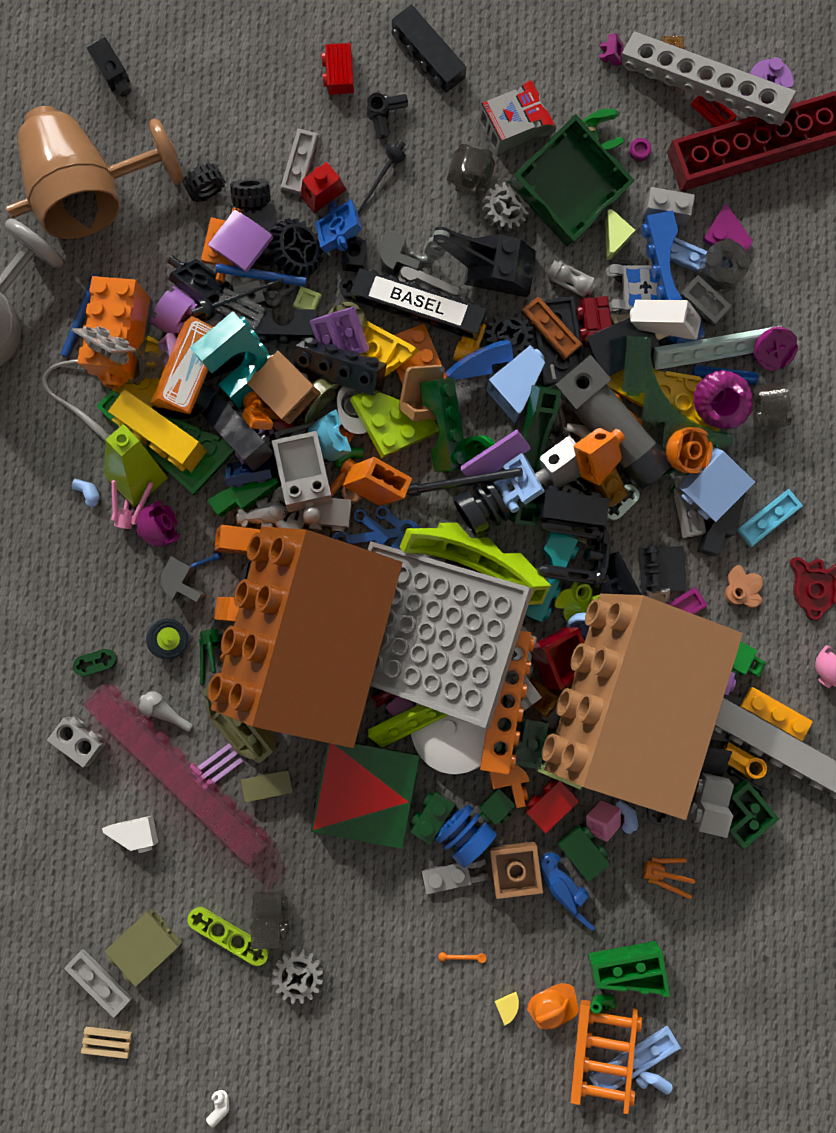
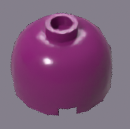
M160 500L144 507L137 518V533L139 537L155 547L167 546L178 541L180 538V533H176L173 524L179 525L175 513L170 506L160 504L163 502Z

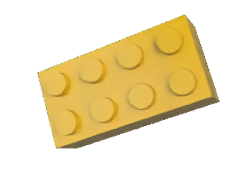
M125 389L108 410L114 416L113 422L119 427L124 424L141 443L146 446L150 443L149 447L164 459L169 456L167 460L182 472L187 469L192 473L207 452L199 441Z

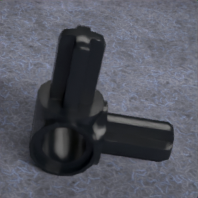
M375 92L368 97L367 113L369 119L373 120L377 139H385L389 136L386 123L389 111L408 107L406 94L387 97L386 94ZM373 103H380L382 108L374 109L371 105Z

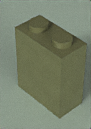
M151 908L109 946L105 952L109 962L114 966H118L123 972V978L136 987L176 950L182 941L156 911Z

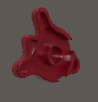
M800 557L792 558L790 560V567L795 575L793 584L794 598L805 611L807 618L819 620L823 613L836 603V563L829 569H825L824 562L821 559L807 563Z

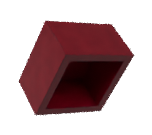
M563 627L535 643L533 652L530 651L545 688L562 690L573 683L575 671L571 668V658L575 648L579 644L585 643L579 628Z

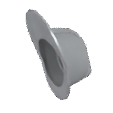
M343 386L338 392L337 411L340 422L350 433L364 434L367 431L350 401L352 396L362 392Z

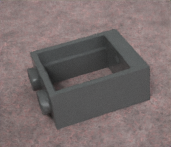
M699 275L680 293L682 299L688 300L695 311L710 325L716 324L731 308V305Z

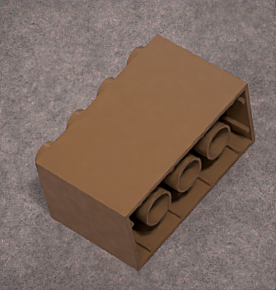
M600 594L599 599H594L589 604L585 614V623L590 626L585 643H581L575 648L571 658V668L575 671L574 681L570 689H564L558 698L556 711L561 718L556 734H550L543 745L542 758L546 761L544 770L582 787L686 820L743 633L644 595Z

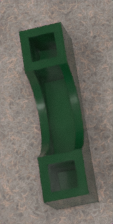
M454 377L421 382L419 385L423 406L433 412L439 426L438 442L431 449L434 472L461 469V466L468 461Z

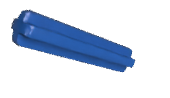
M695 365L692 370L693 376H699L702 379L715 371H730L744 378L748 385H756L759 378L757 372Z

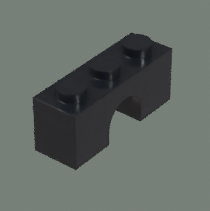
M250 308V325L252 327L249 330L252 329L260 338L259 342L268 343V340H277L280 344H289L290 341H299L300 343L306 338L316 339L310 320L318 318L317 309H294L293 321L288 325L281 326L275 323V314L272 308Z

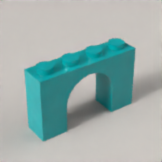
M232 311L194 343L190 349L211 373L232 356L245 352V357L239 367L218 384L232 402L240 408L243 406L245 395L254 391L247 383L251 380V376L266 364L270 355L265 346L259 342L260 338L252 329L249 330L252 326L245 317L239 318Z

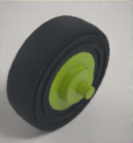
M170 618L161 619L154 622L148 629L146 644L154 656L160 659H173L181 655L186 649L188 634L185 627L179 621Z

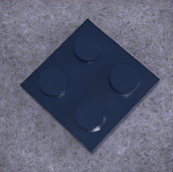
M272 457L255 472L246 463L241 464L240 461L228 463L225 474L226 485L242 487L248 482H267L272 478Z

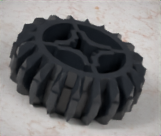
M288 218L284 221H279L276 226L271 228L270 234L274 238L266 247L270 250L267 256L273 258L271 265L276 264L278 266L277 272L283 270L284 274L307 277L319 269L320 263L324 259L321 256L324 251L320 248V242L317 239L318 233H313V226L307 227L306 221L299 222L298 218L293 220Z

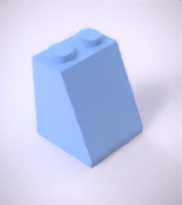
M531 345L491 377L486 390L514 424L518 422L530 397L531 386H535L545 364L542 353L538 349L534 350Z
M713 447L709 465L703 467L699 473H690L679 489L684 493L681 497L690 505L695 503L699 507L697 512L704 519L708 520L711 518L716 522L755 481L724 451Z

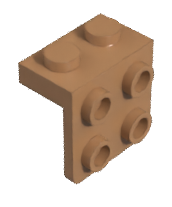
M442 365L408 367L406 369L398 409L406 414L410 420L416 422L422 421V419L437 420L433 412L423 406L419 383L443 379L445 368Z

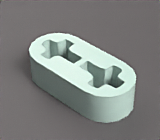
M628 484L624 486L627 492L633 491L632 497L634 499L629 498L625 502H619L621 506L616 511L618 515H610L608 513V520L615 521L619 519L639 499V491L634 485Z

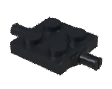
M174 255L169 257L167 263L176 268V270L170 272L168 280L200 303L199 299L206 298L210 301L214 299L221 301L230 298L225 292L228 291L231 283L226 280L224 283L215 281L217 273L198 259L184 263L174 257Z

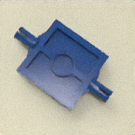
M351 199L341 206H337L336 201L329 202V213L315 223L320 247L325 253L339 248L340 251H345L348 248L346 240L355 237L362 230L356 205Z

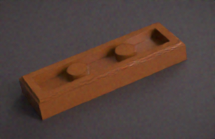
M539 296L522 309L521 313L564 360L581 348L582 343Z

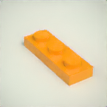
M754 687L749 688L740 706L799 741H803L813 722Z

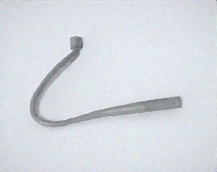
M78 359L63 361L50 366L42 377V385L45 391L53 399L79 416L105 441L110 436L106 430L84 412L52 393L47 385V377L54 369L78 364Z

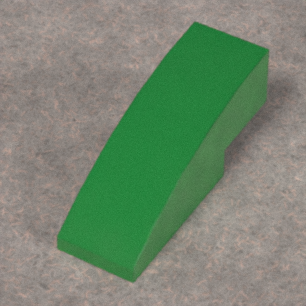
M269 479L264 483L248 482L242 487H230L207 501L216 514L222 518L237 506L247 511L256 504L257 500L265 498L279 488L280 485L276 479Z

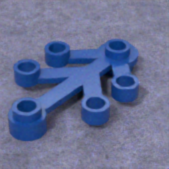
M379 506L376 509L377 518L388 521L395 527L394 529L386 530L367 516L363 509H358L354 512L355 521L363 523L374 532L348 535L346 532L339 531L332 538L338 540L340 537L346 539L345 543L348 544L375 541V543L382 545L390 538H397L391 547L400 550L399 547L405 535L403 530L405 528H418V526L411 520H399L389 512L387 507ZM380 509L386 510L387 514L384 517L378 515ZM357 513H364V519L358 520L356 518Z

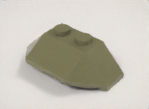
M209 685L202 691L209 719L238 754L261 763L276 750L274 731L252 727L211 710L212 701L208 698Z

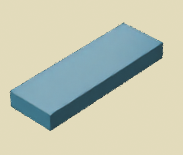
M788 489L736 531L751 548L802 508L803 505Z

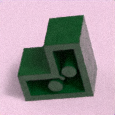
M740 780L734 785L730 803L739 813L732 819L728 836L737 846L746 849L774 825L779 818L749 782Z

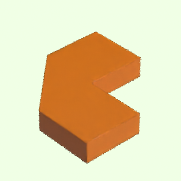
M260 399L254 400L251 406L246 407L242 415L250 428L271 430L273 426L271 419L281 420Z

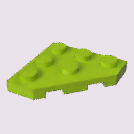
M362 392L352 396L350 399L381 458L439 432V428L433 419H422L419 422L410 420L406 414L398 409L399 399L378 392L375 396Z

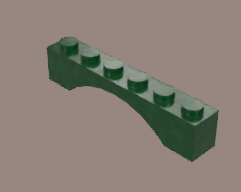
M532 385L523 438L530 446V450L525 452L524 455L528 459L534 473L541 470L540 457L544 455L550 430L558 414L562 391ZM537 497L527 504L518 499L517 504L520 509L515 513H512L509 509V520L514 524L536 527L538 518L534 516Z

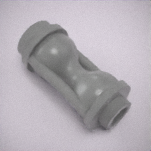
M554 260L547 274V277L551 278L550 281L573 291L583 298L586 294L590 296L596 286L593 283L594 277H590L562 261L557 262Z

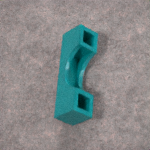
M550 533L542 552L548 558L550 565L568 567L569 559H574L579 547L576 546L578 540L568 535ZM549 579L548 583L551 587L543 603L528 605L525 614L526 618L537 623H541L543 619L547 621L552 610L549 607L550 602L558 597L561 590L558 587L560 580Z

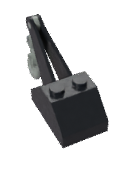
M436 227L433 236L428 239L424 253L427 256H418L414 252H410L411 258L419 260L420 263L429 264L439 260L447 251L466 266L464 285L528 297L531 292L536 251L518 238L500 234L472 238L446 227Z

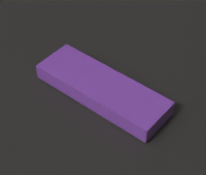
M515 430L462 465L461 471L465 476L496 472L519 454L529 451L530 446L520 432Z

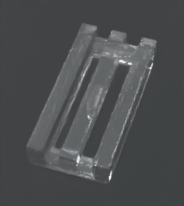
M225 288L219 301L238 294ZM244 297L236 301L259 312L258 314L233 301L227 303V305L254 318V322L245 318L253 329L257 328L266 311L264 307ZM223 305L215 308L227 316L232 312L223 307Z

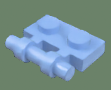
M523 453L503 465L505 470L521 467L523 476L494 482L497 490L501 491L504 497L503 501L506 507H509L512 513L520 509L517 504L518 499L527 504L545 492ZM511 482L515 487V490L512 492L508 487Z

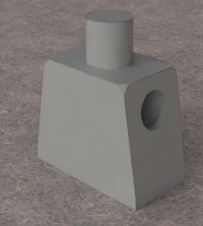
M570 436L540 457L541 470L535 474L541 485L549 482L551 486L562 487L581 477L573 448L576 443Z

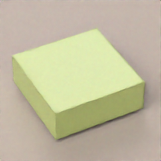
M301 286L293 308L317 309L322 295Z

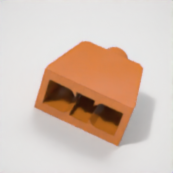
M598 428L573 446L582 478L599 486L620 462L621 452L619 444L625 439L624 434L620 430L615 429L610 433Z

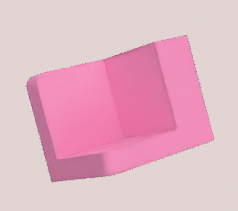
M600 801L586 816L587 827L595 837L608 842L621 826V808Z

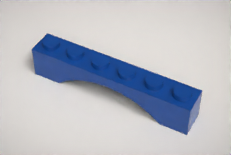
M672 210L647 215L644 224L641 226V232L648 244L646 252L648 258H651L652 277L656 279L658 285L656 288L657 297L659 300H683L674 285L670 270V251L673 240L678 232L674 212ZM701 322L697 340H701L704 336ZM667 335L668 340L672 344L695 341Z

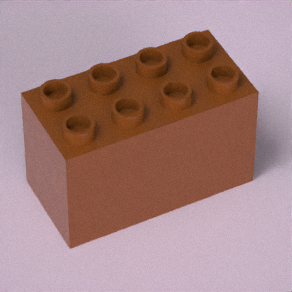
M262 526L260 533H255L248 545L247 557L252 561L248 577L240 581L235 591L234 603L239 607L234 626H229L222 637L221 650L226 656L221 673H216L209 684L208 698L212 701L211 710L252 727L354 748L403 562L306 529Z

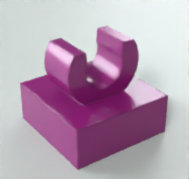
M616 33L608 35L607 42L600 44V48L606 51V53L600 54L599 58L603 62L610 60L614 66L622 65L624 44Z

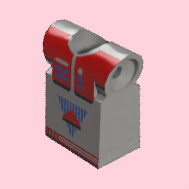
M532 80L523 84L518 90L515 89L481 103L478 120L496 155L533 138L549 136L556 131V125L548 110L541 103L540 94Z

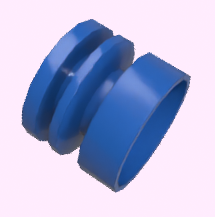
M469 804L453 813L443 823L440 831L434 838L438 843H441L448 837L443 848L447 850L454 845L457 847L451 857L462 868L467 867L480 856L497 835L487 822L477 827L475 826L480 816L478 813L467 818L473 810Z

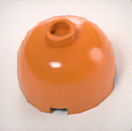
M694 427L682 428L676 431L669 438L666 445V456L671 466L683 473H699L703 467H707L713 452L712 442H708L706 437L708 433L701 428Z

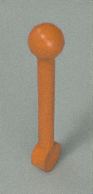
M441 952L438 955V959L441 962L446 960H478V962L484 963L487 959L484 953L478 955H446V953Z

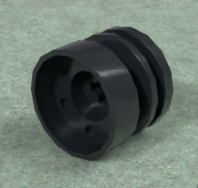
M491 482L480 483L482 489L477 484L473 485L475 497L464 491L453 498L460 516L476 538H480L490 531L489 519L496 526L501 525L500 518L503 521L510 519V513L503 501V496Z

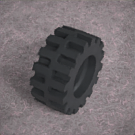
M214 163L202 164L199 168L195 167L193 171L188 172V175L183 180V185L192 201L196 202L200 200L203 202L207 198L209 199L213 195H217L218 192L223 190L222 188L225 187L226 183L222 173Z
M247 178L230 184L233 205L253 207L266 205V203L271 201L270 185L267 180Z

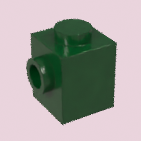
M496 788L479 805V809L482 811L479 815L488 824L491 822L495 825L499 822L503 824L512 815L510 811L515 807V804L499 788Z

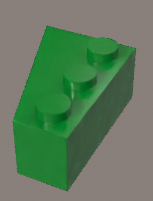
M656 941L587 953L591 976L596 988L625 992L626 990L639 991L641 994L648 995V993L662 994L663 997H670L663 952Z

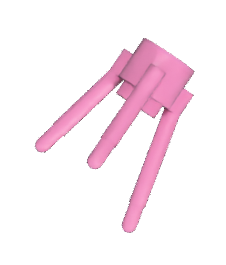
M112 480L113 514L111 520L115 521L114 526L132 529L133 524L137 525L138 515L153 486L152 482L148 483L134 515H132L133 511L129 510L130 502L126 498L124 509L119 508L118 512L116 481Z

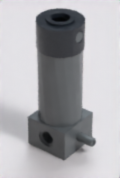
M590 355L553 387L562 391L559 408L563 407L568 414L574 411L591 433L601 428L610 433L618 429L624 434L625 439L619 444L621 460L618 465L636 489L641 491L665 475L671 464L667 460L665 451L651 438L607 385L611 378ZM576 382L581 383L582 386H583V389H580V388L577 386V383H576Z

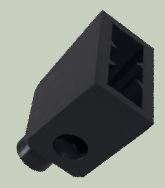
M106 37L88 46V53L112 92L117 90L121 97L128 95L131 92V88L128 85L130 79Z

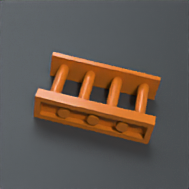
M581 1000L570 1103L580 1105L581 1097H586V1095L624 1102L623 1113L628 1114L629 1106H634L635 1091L631 1090L636 1032L641 1033L642 1017H638V1009L633 1008L632 1018L605 1013H593L590 1010L591 1001ZM598 1022L631 1028L630 1043L592 1036V1033H587L588 1023ZM594 1046L627 1052V1067L589 1060V1057H585L586 1048ZM588 1070L626 1077L625 1091L587 1085V1082L583 1081V1072L588 1073Z

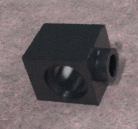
M357 236L347 239L348 248L342 254V270L358 272L359 268L365 270L367 241ZM352 251L360 252L356 257L349 255Z

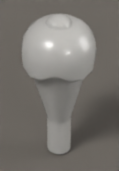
M150 691L140 697L139 710L143 715L173 723L186 732H189L193 727L191 723L180 717L164 701L160 693Z

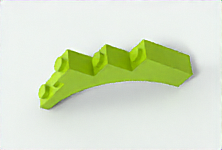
M439 523L437 528H407L399 547L404 553H420L445 558L466 565L485 575L530 587L533 589L528 605L542 604L551 587L521 553H502L489 538H471L458 523Z

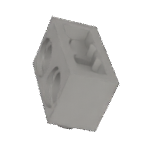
M75 716L72 718L65 717L47 741L83 768L88 767L106 743L101 740L103 737L94 730L88 731L84 728L85 723ZM68 727L73 730V737L71 739H68L65 735ZM85 741L91 744V751L89 753L83 749Z

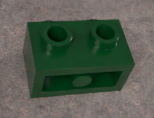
M436 790L433 794H427L422 802V805L425 806L420 814L416 812L409 823L412 826L410 832L429 845L455 806L452 800Z
M579 823L558 840V845L589 882L610 866L608 859L610 854L602 844L598 847L593 841L595 836L587 826L583 828Z

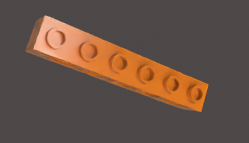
M520 630L515 647L521 649L522 656L518 660L511 659L508 671L513 670L518 673V680L512 684L504 681L490 729L486 728L480 770L509 775V770L515 767L516 755H513L512 751L513 745L518 746L520 731H516L517 721L522 722L524 708L520 707L521 698L526 697L527 684H523L524 676L529 675L531 661H528L527 657L528 651L533 652L535 638L531 637V632ZM506 694H511L515 699L514 704L510 707H505L501 703V698ZM501 718H508L511 721V725L507 730L498 728L497 723ZM499 741L506 743V751L504 753L495 752L493 749L495 743Z

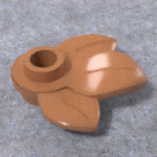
M741 565L735 566L728 574L729 585L725 590L726 600L731 604H744L749 608L759 606L763 602L758 594L763 586V578L756 573L746 575Z

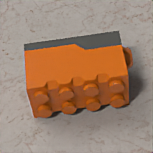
M92 276L89 291L91 300L87 304V323L84 326L106 328L113 337L127 340L129 346L136 349V352H128L129 361L127 364L119 365L105 357V354L102 355L89 348L85 338H83V346L79 349L77 363L108 388L119 389L125 383L140 385L153 300L136 280Z

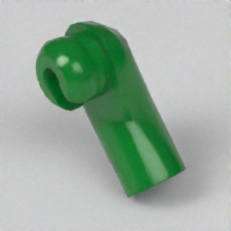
M350 447L352 452L335 460L334 466L341 468L342 463L349 458L363 459L364 448Z

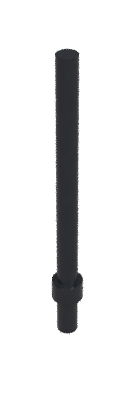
M520 467L424 484L419 482L410 483L406 495L414 497L420 496L424 492L522 477L523 470Z

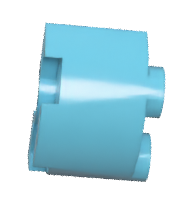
M337 410L320 418L308 429V433L317 431L323 460L335 461L352 452L347 437L342 436L339 432L341 422Z

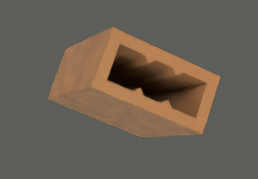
M279 351L271 355L267 359L266 364L259 371H256L247 383L289 425L321 393Z

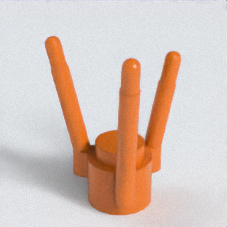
M652 857L651 861L646 860L643 878L648 879V883L659 885L680 896L692 899L690 894L660 881L665 877L694 884V879L665 872V866L661 865L687 862L686 858Z

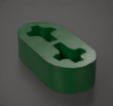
M101 649L82 655L75 659L73 670L79 676H90L109 670L116 665L117 655L110 649ZM104 653L107 656H111V660L108 661L109 665L98 663L97 660L103 659ZM82 660L87 663L93 662L92 666L86 668L87 672L79 668L82 665Z

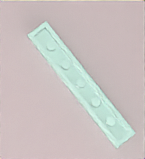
M770 328L655 347L652 366L655 370L754 353L757 339Z

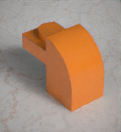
M515 764L514 769L509 770V775L489 771L493 789L511 786L515 807L526 806L524 800H528L527 790L525 786L521 787V783L529 782V778L520 766Z

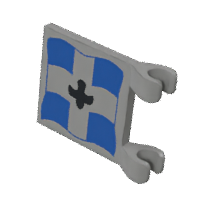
M612 264L606 268V275L608 277L622 276L623 300H612L609 303L610 312L631 310L634 308L635 300H659L656 293L657 281L653 279L651 273L652 265L623 266Z

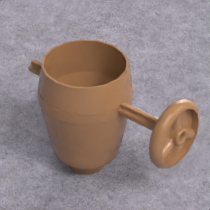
M40 106L30 110L26 114L24 123L20 126L17 135L26 199L6 206L11 219L33 211L42 228L51 236L61 239H78L103 230L116 219L120 211V202L114 179L162 161L171 181L177 185L181 184L184 176L177 160V153L172 141H169L161 121L154 118L149 121L148 125L156 149L108 166L85 131L71 115L57 111V109L51 106ZM84 191H93L95 193L98 212L91 229L66 212L63 204L65 197Z

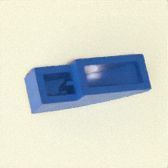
M507 339L475 350L445 372L446 378L454 377V380L492 374V364L513 360L512 344Z

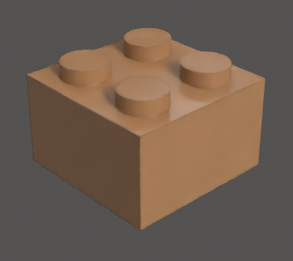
M535 842L489 847L496 899L543 893L538 850Z

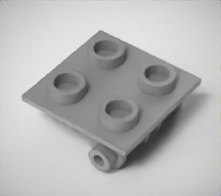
M83 326V328H72L71 330L85 338L89 348L102 355L105 354V357L119 365L127 364L129 361L128 352H136V349L129 346L127 340L113 337L106 328Z

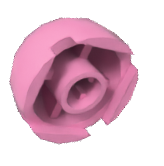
M828 645L818 654L815 669L821 676L818 680L824 686L830 688L831 686L836 687V655L830 652L832 647Z

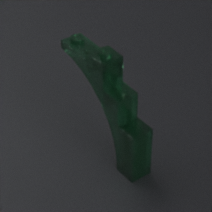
M628 335L622 392H627V396L635 397L640 396V393H645L642 420H645L646 424L660 425V422H664L662 449H666L669 438L676 431L687 427L705 430L708 433L706 435L708 442H712L715 448H726L727 445H733L734 436L732 433L713 430L697 424L683 415L668 400L654 374L651 360V337Z

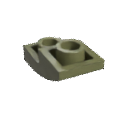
M289 770L240 780L244 803L293 793Z

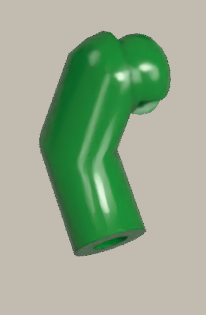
M609 993L593 996L590 1010L593 1013H599L603 1006L606 1011H610L611 1008L614 1010L616 1008L614 996Z

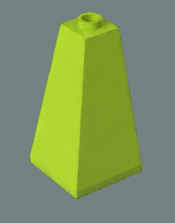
M124 424L105 440L104 476L111 483L112 480H115L117 490L136 508L149 482L153 483L150 495L168 477L142 443Z

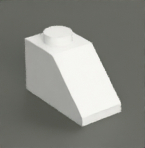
M153 815L102 828L104 834L130 851L138 849V853L150 851L152 846L158 843Z

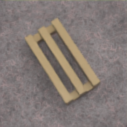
M86 1027L83 1034L85 1035L82 1041L81 1053L126 1059L129 1057L132 1032ZM90 1035L126 1039V1042L90 1038ZM90 1044V1045L108 1046V1047H116V1048H125V1051H124V1050L107 1049V1048L89 1047L88 1045Z

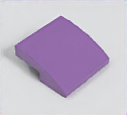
M234 209L208 246L213 251L227 258L231 264L247 273L274 237L260 225Z
M355 307L310 320L312 330L318 342L326 345L333 344L338 346L339 349L356 351L358 354L369 350Z

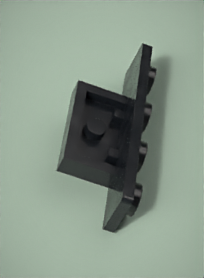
M618 551L612 553L607 571L610 580L599 586L602 594L642 595Z

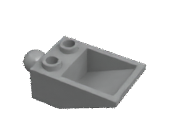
M317 431L272 440L288 512L304 509V520L310 524L317 523L321 518V511L316 506L333 503Z

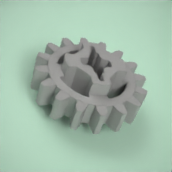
M505 182L500 187L498 184H495L492 189L487 191L486 196L482 200L485 204L482 211L488 213L484 218L492 220L490 226L497 224V230L499 231L502 227H505L506 232L511 228L516 230L525 222V218L529 214L526 210L529 205L524 202L523 198L511 185L507 187Z
M303 949L300 955H297L296 950H292L291 957L285 953L283 955L284 962L281 960L277 961L276 966L279 969H274L273 975L278 977L272 983L273 985H279L276 993L283 992V1000H286L289 996L291 997V1004H294L296 999H299L300 1003L303 1004L306 996L312 1000L313 992H319L320 987L317 984L323 983V978L319 977L323 974V968L317 969L320 960L313 961V953L307 957ZM296 961L303 962L305 965L297 964ZM286 967L288 977L283 980V971ZM295 973L297 975L303 974L301 980L299 978L293 979ZM313 973V983L310 986L308 976Z

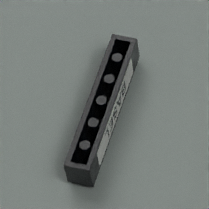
M359 268L350 292L355 302L475 341L479 338L486 318V309L478 303H466L457 296L451 295L448 297L435 289L426 290L413 282H408L407 284L391 275L387 277L379 275L373 269L364 270Z

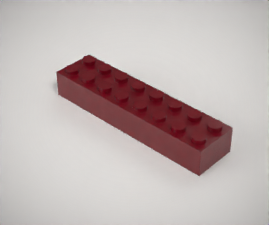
M836 91L794 103L781 126L769 124L765 120L753 116L672 140L667 155L680 192L836 145Z

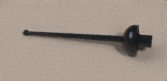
M398 140L395 146L392 144L387 145L386 155L389 160L357 211L358 215L393 162H402L406 158L405 153L402 151L406 146L403 141Z
M283 278L213 304L210 300L201 298L199 299L201 306L192 309L195 318L205 315L207 320L214 317L215 308L276 283H282Z

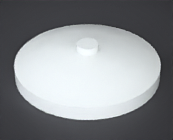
M449 715L411 733V737L416 751L429 766L443 773L461 774L480 767L486 728ZM499 720L498 723H497V726H498L499 729H500V720ZM498 742L495 743V745H494V747H493L494 751H495V749H496V747H497Z

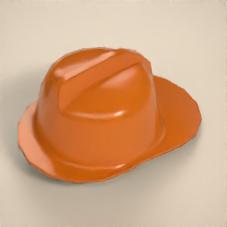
M565 983L556 984L531 998L527 1010L538 1028L545 1030L555 1029L578 1014L579 1007L573 986Z

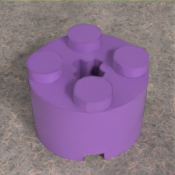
M778 57L760 61L750 72L754 76L790 89L794 83L790 69Z
M173 286V292L171 293L167 290L154 309L157 316L155 319L151 317L150 322L166 334L172 333L174 335L175 333L177 338L184 322L191 316L195 317L192 309L198 307V302L176 286Z

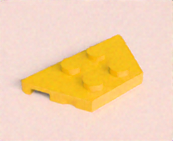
M367 321L364 335L369 350L359 353V355L375 357L380 362L387 363L385 376H387L416 355L419 350Z

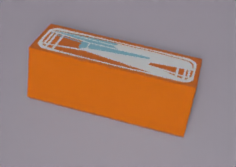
M193 316L184 322L150 404L152 406L191 414L208 369L197 358L190 347L213 328L212 326Z

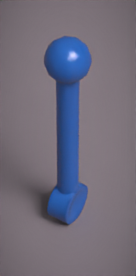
M215 552L213 556L193 563L191 566L198 567L212 560L218 561L222 557L221 553Z

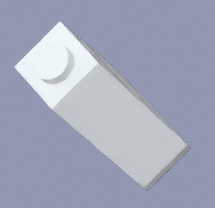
M635 300L634 308L630 311V320L638 330L697 340L701 317L688 300Z

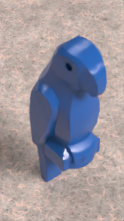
M553 852L544 854L539 860V866L549 892L578 920L594 931L595 927L576 910V907H581L586 901L589 893L584 887H577L569 875L558 869L557 864L558 861H561V858Z

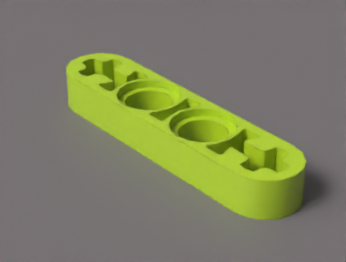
M196 907L189 913L187 922L193 930L252 965L261 966L267 961L269 949L263 942L206 908ZM199 913H202V919L204 921L208 922L211 918L213 919V922L208 926V929L205 930L204 927L207 924H205L204 922H199L198 924H196V918L193 916V914L198 915ZM215 924L224 926V935L216 936L212 931ZM233 937H243L245 945L242 948H236L232 943ZM249 942L253 943L250 948L254 951H257L259 948L263 950L262 955L264 958L259 957L258 960L255 959V953L250 950L247 954L244 953Z

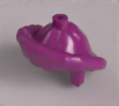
M725 370L715 371L706 375L697 384L696 391L694 392L693 403L695 404V411H697L701 421L709 426L720 429L736 428L746 422L748 416L751 415L753 406L752 392L747 381L738 374L730 371L726 372Z

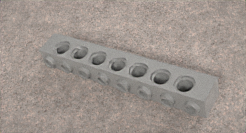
M635 31L622 52V66L629 71H636L650 79L655 78L663 81L668 86L679 87L687 93L700 95L708 101H716L729 109L734 108L748 116L763 119L769 124L781 126L794 103L795 90Z

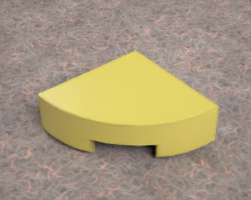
M516 992L495 1001L504 1025L510 1023L517 1014L519 1000Z

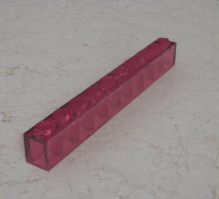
M102 684L82 705L249 865L270 842L267 839L268 833L260 826L256 828L251 823L252 818L245 811L239 812L234 807L236 804L234 800L228 795L223 796L218 791L219 786L213 780L204 779L201 776L203 771L195 763L190 764L184 759L186 754L178 747L174 749L168 743L170 739L163 732H156L152 728L153 722L146 716L141 717L136 712L138 708L131 701L127 700L125 702L119 696L121 692L117 687L112 684L110 686Z

